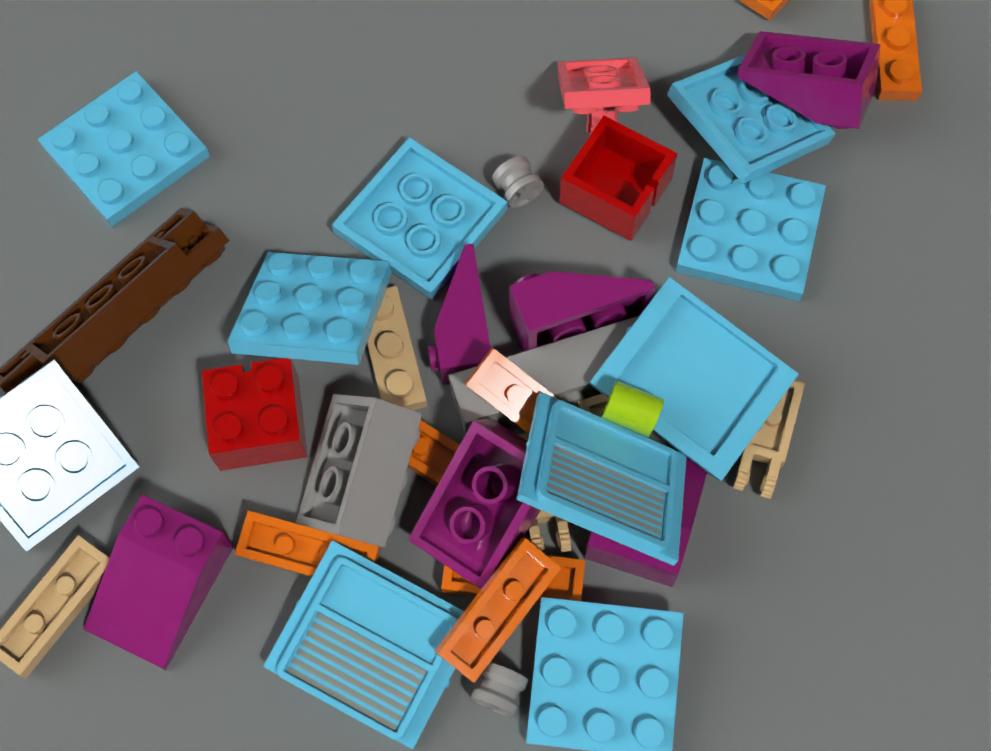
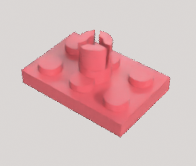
M637 57L557 62L558 81L565 109H572V112L576 114H587L586 131L588 133L593 132L604 115L619 123L618 111L633 112L639 110L640 105H650V86Z

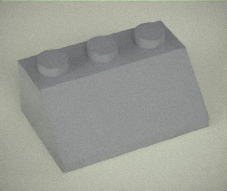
M333 394L296 524L385 548L387 538L394 529V513L400 492L404 489L407 482V467L412 449L417 444L420 436L419 424L422 413L379 398Z

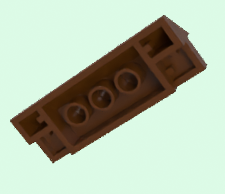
M183 208L179 209L0 368V388L7 393L53 359H55L75 386L92 374L95 367L106 357L121 348L128 337L139 327L154 318L160 308L172 297L186 289L191 280L204 268L213 264L222 255V252L225 250L224 245L230 240L220 228L204 224L194 211Z

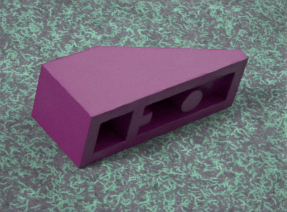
M473 244L464 245L434 327L436 344L428 345L431 371L440 370L442 385L450 384L449 375L478 366L491 349Z

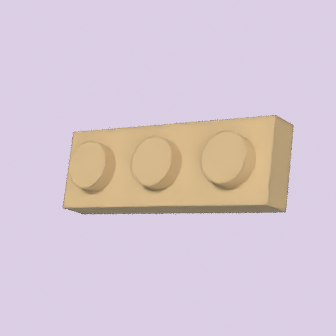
M397 286L386 288L367 341L380 398L411 410L428 407L399 291Z
M78 535L0 629V661L16 674L27 679L98 591L110 558Z

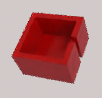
M604 115L562 175L559 203L632 241L650 214L651 205L655 206L672 180L677 153Z
M279 358L251 363V371L245 372L242 364L202 370L208 452L220 471L308 457L299 376L292 359Z

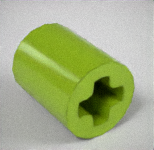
M616 380L601 418L649 437L660 416L664 399Z

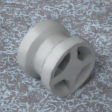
M516 156L507 160L495 170L492 176V181L496 187L505 191L504 199L508 201L510 208H519L527 205L539 196L544 188V183L540 177L531 173V164L525 156Z
M489 663L482 672L483 681L481 686L474 689L470 699L486 709L508 717H515L518 709L516 698L519 692L525 690L528 679L511 669Z

